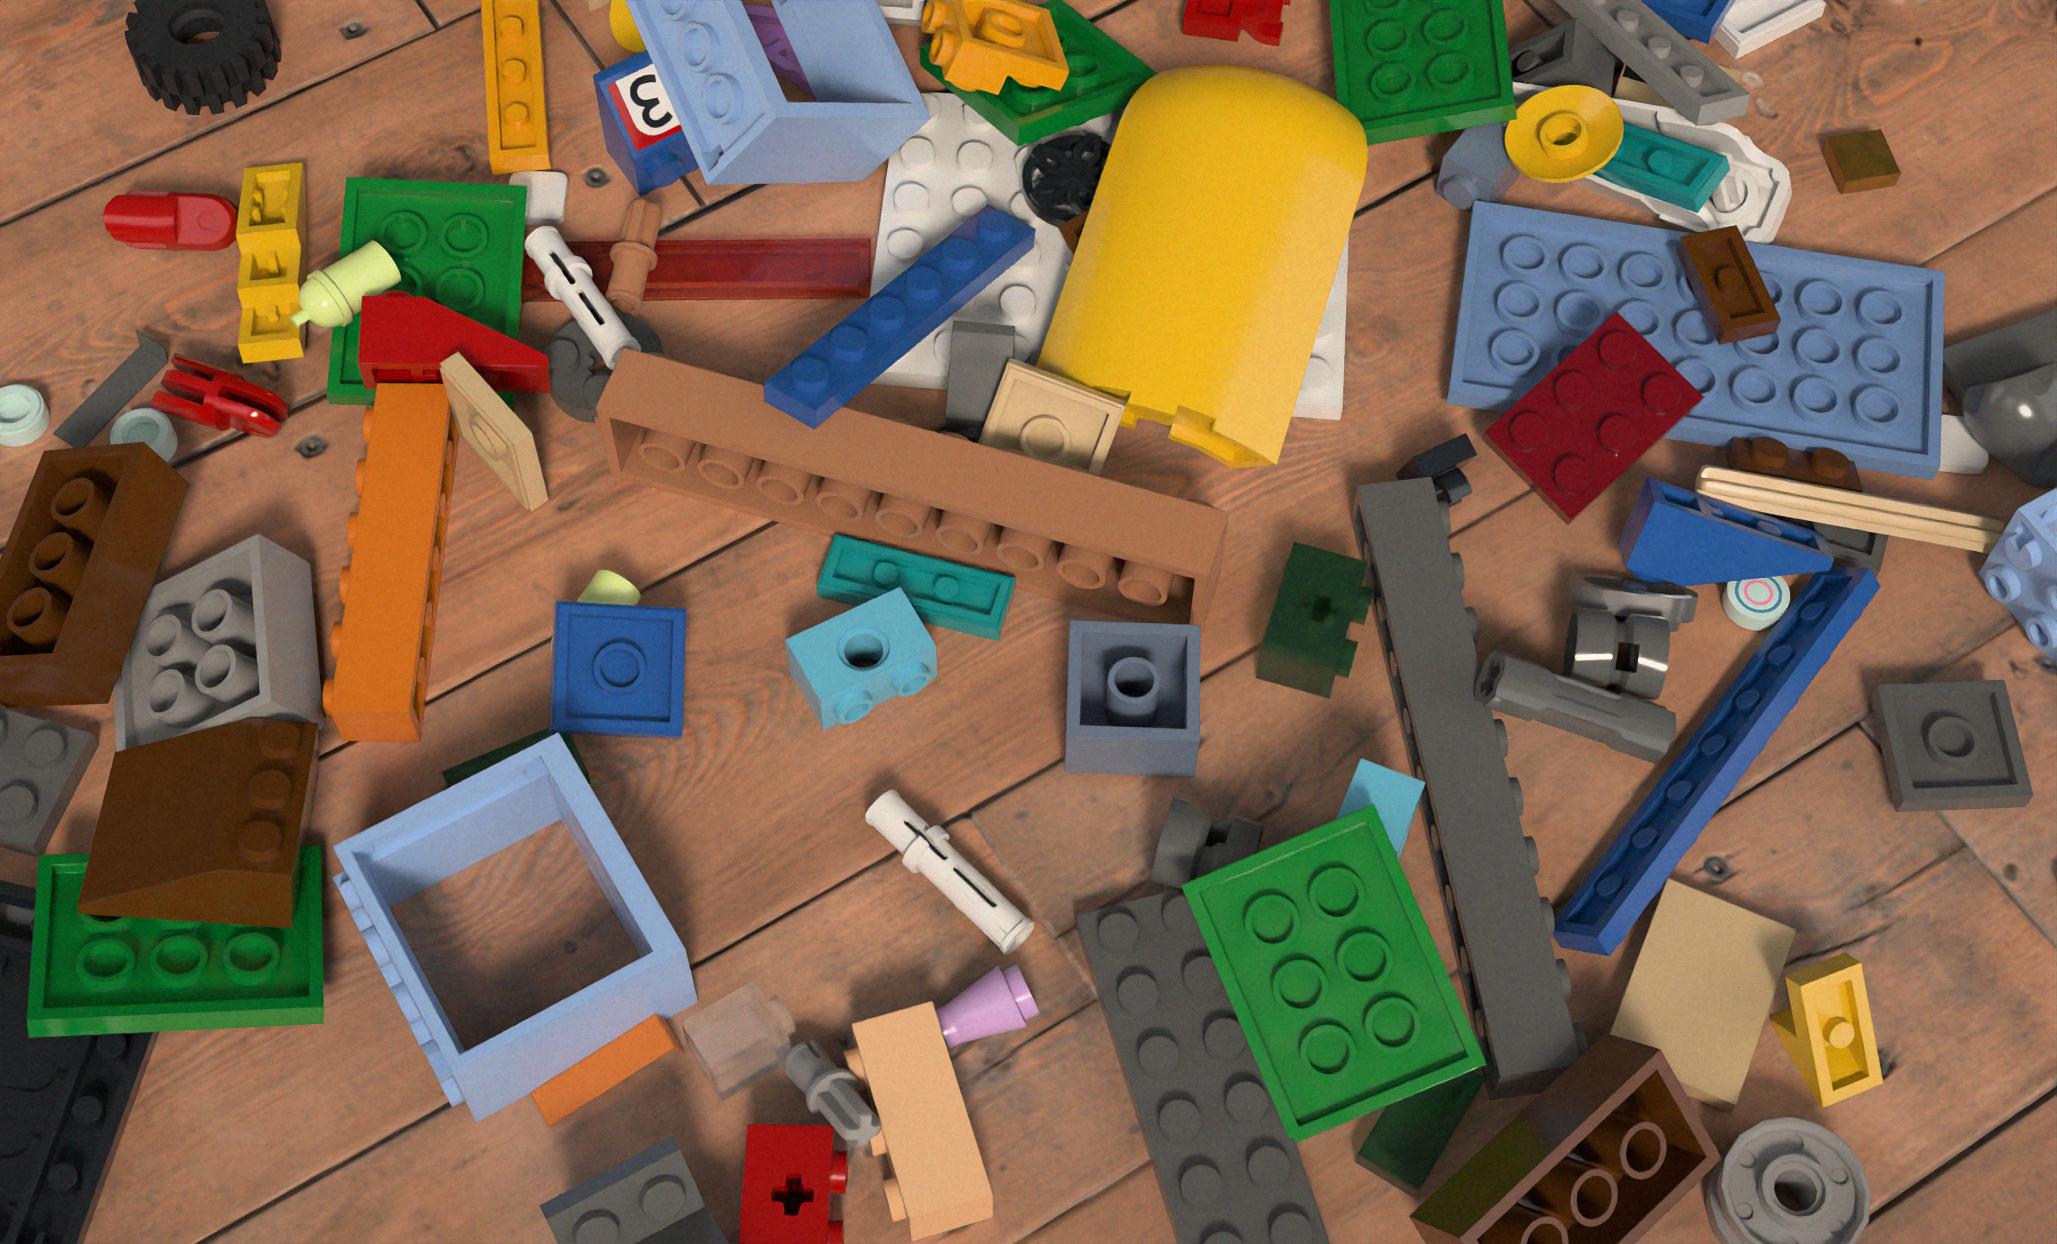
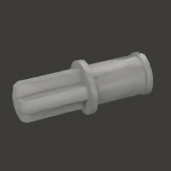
M810 1041L809 1049L805 1042H801L790 1050L784 1062V1070L789 1078L805 1093L806 1106L812 1115L820 1120H828L852 1148L866 1147L871 1137L879 1135L881 1123L880 1119L859 1096V1083L855 1076L846 1069L838 1068L824 1047L816 1041Z

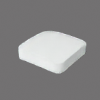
M526 171L511 175L509 185L528 187L527 225L558 226L564 222L569 191V182L565 174L560 172Z
M1942 414L1941 456L1938 471L1963 474L1983 473L1989 462L1988 452L1969 431L1965 418L1963 416Z

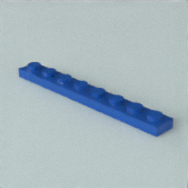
M1831 567L1829 571L1815 572L1554 920L1555 930L1553 937L1560 948L1611 956L1616 947L1625 939L1627 932L1652 898L1661 890L1663 883L1688 849L1696 842L1701 831L1721 804L1729 797L1734 786L1756 756L1762 752L1767 741L1789 711L1795 707L1805 689L1822 666L1828 662L1833 651L1852 625L1860 618L1863 610L1881 587L1870 568Z

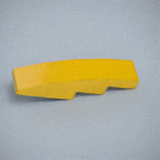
M303 162L244 168L236 228V238L241 252L237 292L242 306L238 338L242 362L245 364L302 358L305 353L307 322L296 328L291 322L290 317L301 311L299 292L302 285L307 281L306 183Z

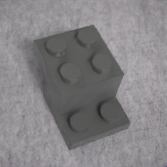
M672 1136L539 1205L558 1244H729L707 1209L683 1154Z

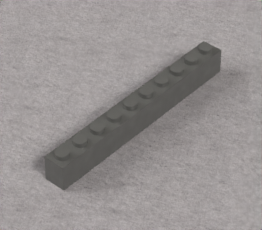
M1432 477L1358 485L1351 522L1413 778L1425 782L1419 807L1472 1030L1487 1065L1481 1068L1489 1100L1542 1093L1587 1051V1042L1581 1024L1579 1022L1572 1023L1566 1000L1571 995L1569 971L1562 958L1555 959L1550 937L1554 935L1555 930L1553 910L1548 897H1539L1534 878L1539 870L1536 844L1532 836L1523 835L1519 816L1523 813L1521 786L1517 777H1508L1504 757L1508 754L1506 728L1502 719H1493L1491 709L1484 707L1483 703L1475 701V685L1484 662L1479 663L1475 649L1479 639L1478 620L1473 607L1464 606L1461 594L1465 583L1462 558L1458 552L1451 553L1447 540L1451 531L1448 504L1444 499L1437 500Z

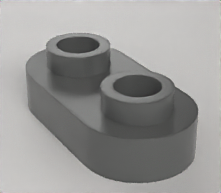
M1576 573L1571 575L1567 603L1573 607L1609 610L1613 612L1615 618L1616 616L1627 617L1631 613L1666 617L1669 621L1670 632H1675L1679 630L1680 623H1689L1694 620L1698 593L1689 588L1665 582L1648 583L1635 578L1596 573Z

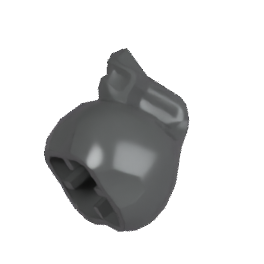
M2057 361L2026 366L1967 386L1962 397L1963 415L1969 431L1977 442L1999 463L2031 486L2039 488H2052L2056 486Z

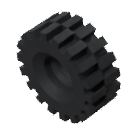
M136 0L134 4L138 13L128 12L125 22L129 30L124 31L125 40L143 86H146L149 95L156 102L162 98L165 107L175 112L181 103L189 115H200L201 107L209 106L212 115L224 113L222 104L231 101L237 109L247 104L245 94L249 91L258 97L266 90L262 78L273 81L278 72L275 62H281L280 42L265 0ZM200 33H220L214 39L202 44H185L190 38Z

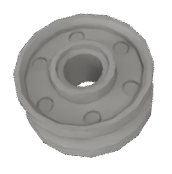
M1785 1117L1761 1121L1736 1138L1732 1146L1722 1155V1160L1715 1166L1709 1176L1706 1208L1713 1233L1721 1244H1855L1869 1222L1872 1193L1863 1164L1843 1139L1818 1123ZM1780 1186L1792 1191L1799 1199L1801 1211L1789 1210L1781 1205L1776 1198L1774 1187Z

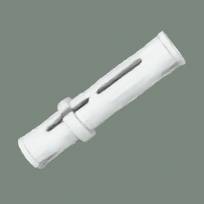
M542 226L530 233L525 240L524 247L528 255L534 259L544 274L546 289L555 299L564 302L580 328L602 355L608 368L614 369L623 348L641 352V346L638 344V341L631 336L612 306L592 281L593 274L590 266L582 257L575 256L562 240L558 230L553 226ZM562 270L566 271L574 284L569 283ZM580 293L584 296V301L579 297ZM589 310H594L603 323L602 325H599Z
M891 789L882 794L868 809L865 821L870 826H873L904 856L902 863L911 873L921 872L958 910L964 913L1000 948L1004 955H1008L1016 950L1031 934L1035 923L1030 918L1025 917L986 877L981 875L948 843L949 834L940 825L931 827L899 797L900 795L897 791Z

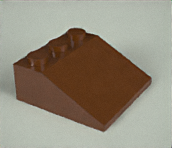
M250 717L115 752L77 904L78 914L292 928L318 781V723Z

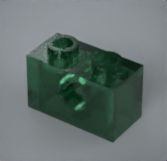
M1297 542L1293 543L1261 646L1256 673L1257 679L1330 699L1336 676L1349 678L1358 647V641L1347 639L1352 622L1364 626L1374 589L1363 586L1367 561Z

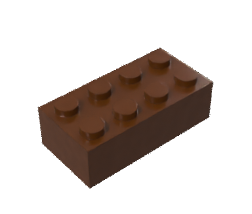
M145 442L45 450L43 452L0 558V703L6 708L109 703L190 485Z
M1605 1033L1409 1217L1425 1244H1635L1718 1164L1722 1157L1661 1049Z

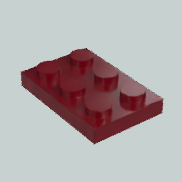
M1616 311L1483 434L1482 440L1569 525L1701 403L1704 396Z

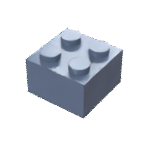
M1070 620L1064 772L1195 777L1200 745V625Z

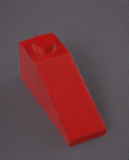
M388 291L379 296H362L358 366L365 389L376 390L377 383L444 384L440 372V363L459 352L495 392L551 393L548 355L426 297H414L402 291Z

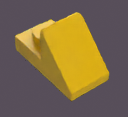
M1843 953L1785 976L1791 1008L1772 1015L1771 1021L1774 1030L1815 1102L1824 1108L1883 1084L1861 962L1849 954Z

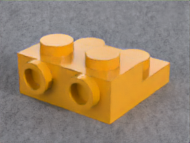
M928 0L921 18V30L933 35L929 51L930 63L941 66L944 79L950 81L954 86L965 91L973 92L979 89L998 95L1007 76H1010L1018 83L1027 87L1035 88L1042 85L1061 91L1070 71L1050 10L1018 0Z

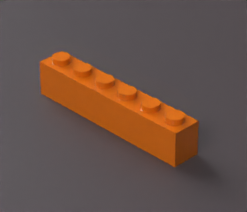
M377 383L374 407H366L363 416L364 440L368 444L366 459H359L356 464V491L361 498L359 512H351L348 518V544L353 553L351 566H343L340 573L339 591L341 602L345 604L343 621H335L332 627L331 650L333 658L337 660L335 677L326 678L324 683L323 710L326 717L333 718L343 741L421 742L460 435L444 384Z

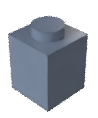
M1500 123L1466 128L1443 156L1435 194L1445 198L1453 206L1467 210L1470 213L1474 200L1498 204L1520 175V172L1511 163L1506 151L1505 132L1507 127Z

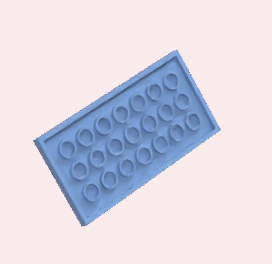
M1474 200L1470 215L1446 404L1506 413L1617 311L1704 396L1701 403L1663 438L1729 448L1733 437L1754 440L1758 437H1769L1784 443L1788 448L1813 453L1819 448L1836 450L1844 454L1849 460L1854 461L1857 469L1927 480L1935 478L1940 468L1945 271L1745 241L1781 321L1774 334L1718 345L1676 252L1680 237L1693 233Z

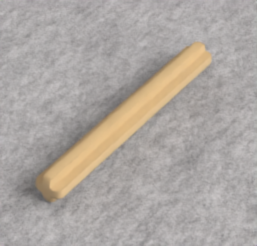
M1713 465L1702 466L1695 482L1696 493L1752 511L1988 554L1991 553L2004 532V522L1998 517Z

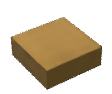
M1881 129L1826 138L1822 152L1841 194L1896 185L1901 172Z

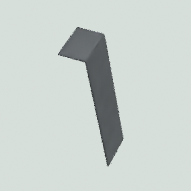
M136 330L140 346L53 434L75 448L85 447L168 363L164 346Z

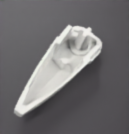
M1513 82L1516 110L1532 96L1552 87ZM1612 98L1620 109L1623 122L1725 155L1728 159L1730 171L1698 213L1621 187L1593 174L1570 182L1619 204L1660 219L1677 231L1698 233L1737 225L1744 241L1769 244L1774 240L1792 196L1789 171L1780 160L1770 157L1759 150L1749 136L1743 135L1737 128L1719 121L1713 125L1695 126L1675 108ZM1509 121L1499 123L1507 127Z

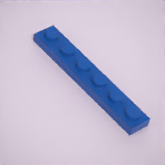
M986 205L765 382L764 402L805 425L816 429L1034 248L1036 229L1003 211Z

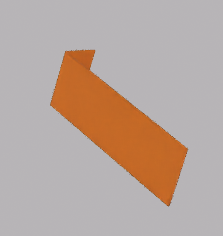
M654 1014L538 1087L530 1094L548 1127H550L673 1048L682 1053L685 1052L666 1019L658 1014Z

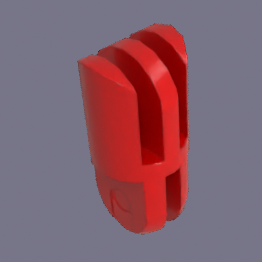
M135 190L129 191L124 195L114 196L106 204L102 217L105 228L115 240L122 241L129 247L146 250L217 251L226 249L237 240L236 228L239 210L226 197L211 193Z
M177 353L174 354L171 363L179 371L167 370L160 382L162 387L173 395L157 391L151 400L152 408L163 413L219 431L233 428L263 438H271L278 435L282 426L275 419L284 420L288 416L287 403L272 391L246 382L243 375Z

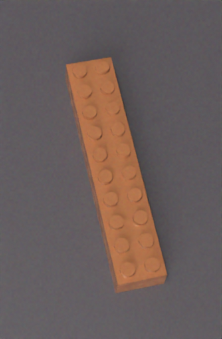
M623 348L596 405L611 476L834 538L835 534L1016 577V589L1133 622L1200 625L1201 638L1220 580L1229 512L1216 509L1205 501L1199 499L1183 500L1154 492L1149 487L1140 483L1113 481L1092 475L1089 471L1078 466H1058L1032 459L1019 450H999L971 442L966 437L956 433L947 432L941 434L911 426L906 421L897 417H878L852 410L847 405H843L816 429H813L764 402L765 385L732 377L727 372L717 368L702 369L676 362L658 352L643 353Z

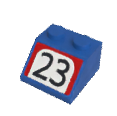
M647 50L593 75L607 152L640 197L659 187L669 186L678 178L699 168ZM723 150L719 153L720 157L724 154Z

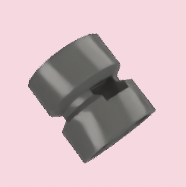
M1575 607L1567 632L1563 675L1602 689H1606L1609 685H1615L1618 693H1626L1642 699L1657 700L1662 692L1668 665L1670 646L1668 619L1666 617L1631 613L1623 622H1619L1612 611ZM1619 642L1627 643L1624 665H1616Z
M1173 798L1158 844L1151 881L1182 889L1181 885L1258 853L1265 823L1230 813L1220 821L1214 820L1210 808Z

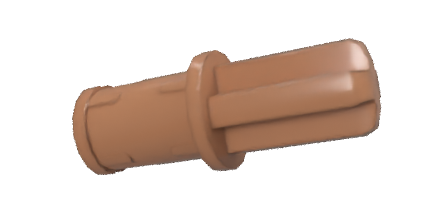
M642 198L636 199L634 204L628 206L620 241L614 244L610 251V257L614 264L604 298L611 306H615L625 315H636L642 310V300L649 271L655 269L658 262L654 248L662 218V210L658 204L649 203L648 200Z

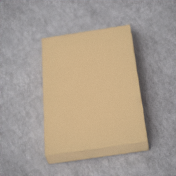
M1667 878L1608 1034L1661 1049L1687 1096L1731 1113L1737 1104L1796 929Z

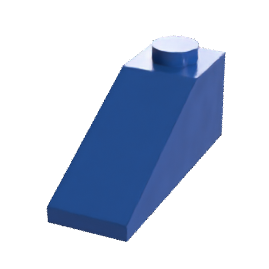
M1650 477L1646 478L1618 540L1624 566L1635 577L1648 583H1662L1665 580L1684 587L1829 571L1834 562L1833 555L1822 533Z

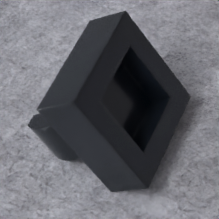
M1465 433L1414 456L1395 475L1398 480L1432 477L1437 500L1444 499L1448 504V508L1461 503V498L1472 493L1470 483L1461 469L1477 456V453Z

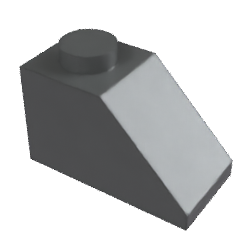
M1577 18L1571 19L1509 48L1513 82L1552 88L1563 85H1583L1598 89L1611 97L1615 56Z
M953 320L946 405V433L962 435L971 442L978 444L1009 358L1015 359V326Z

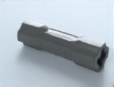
M1497 649L1484 660L1482 671L1475 685V701L1483 703V706L1525 721L1535 720L1604 743L1612 750L1654 764L1667 754L1670 741L1676 733V713L1668 711L1665 706L1626 693L1617 694L1549 671L1538 663Z

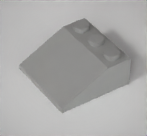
M256 534L151 587L113 689L116 752L250 717L318 723V730L323 729L324 719L310 563L264 536Z

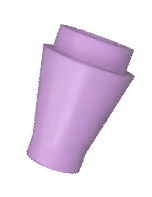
M1017 964L1002 971L999 965H997L946 1005L935 1010L942 1034L949 1048L964 1042L1026 1028L1025 1020L1040 1014Z

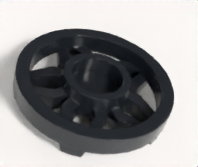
M1087 133L1085 136L1069 135L1058 137L1035 146L1024 165L1022 174V192L1025 202L1031 211L1044 222L1058 227L1088 210L1086 206L1093 201L1105 164L1101 165L1102 158L1107 160L1111 145L1103 141L1102 136ZM1072 151L1071 160L1067 157L1065 152ZM1085 152L1094 154L1088 161L1080 159ZM1047 159L1057 162L1060 165L1058 167L1051 165L1047 161ZM1038 168L1044 178L1033 188L1032 178ZM1050 189L1054 190L1052 193L1045 194ZM1065 204L1070 206L1077 215L1062 213L1050 207Z

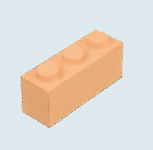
M930 1001L853 1023L854 1049L843 1051L847 1071L851 1072L857 1079L859 1091L867 1089L872 1110L880 1119V1133L877 1136L871 1137L868 1143L873 1157L884 1153L887 1157L892 1178L882 1180L881 1184L892 1222L905 1219L912 1242L992 1218L993 1194L933 1002Z

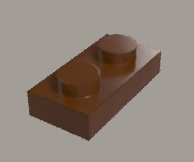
M1737 225L1681 236L1676 248L1677 255L1718 345L1776 333L1781 318Z
M1733 437L1726 455L1729 469L1863 492L1855 462L1833 449L1819 448L1813 453L1788 448L1784 443L1769 437H1758L1754 440Z

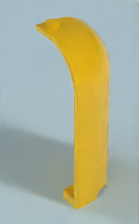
M1231 64L1188 65L1163 71L1147 80L1132 96L1120 119L1036 367L1127 401L1118 426L1135 429L1138 418L1170 427L1168 439L1196 448L1232 469L1277 465L1366 175L1368 147L1366 135L1360 121L1348 109L1319 90L1287 76L1254 67Z

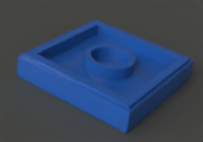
M556 601L553 615L549 733L680 739L683 733L686 608Z

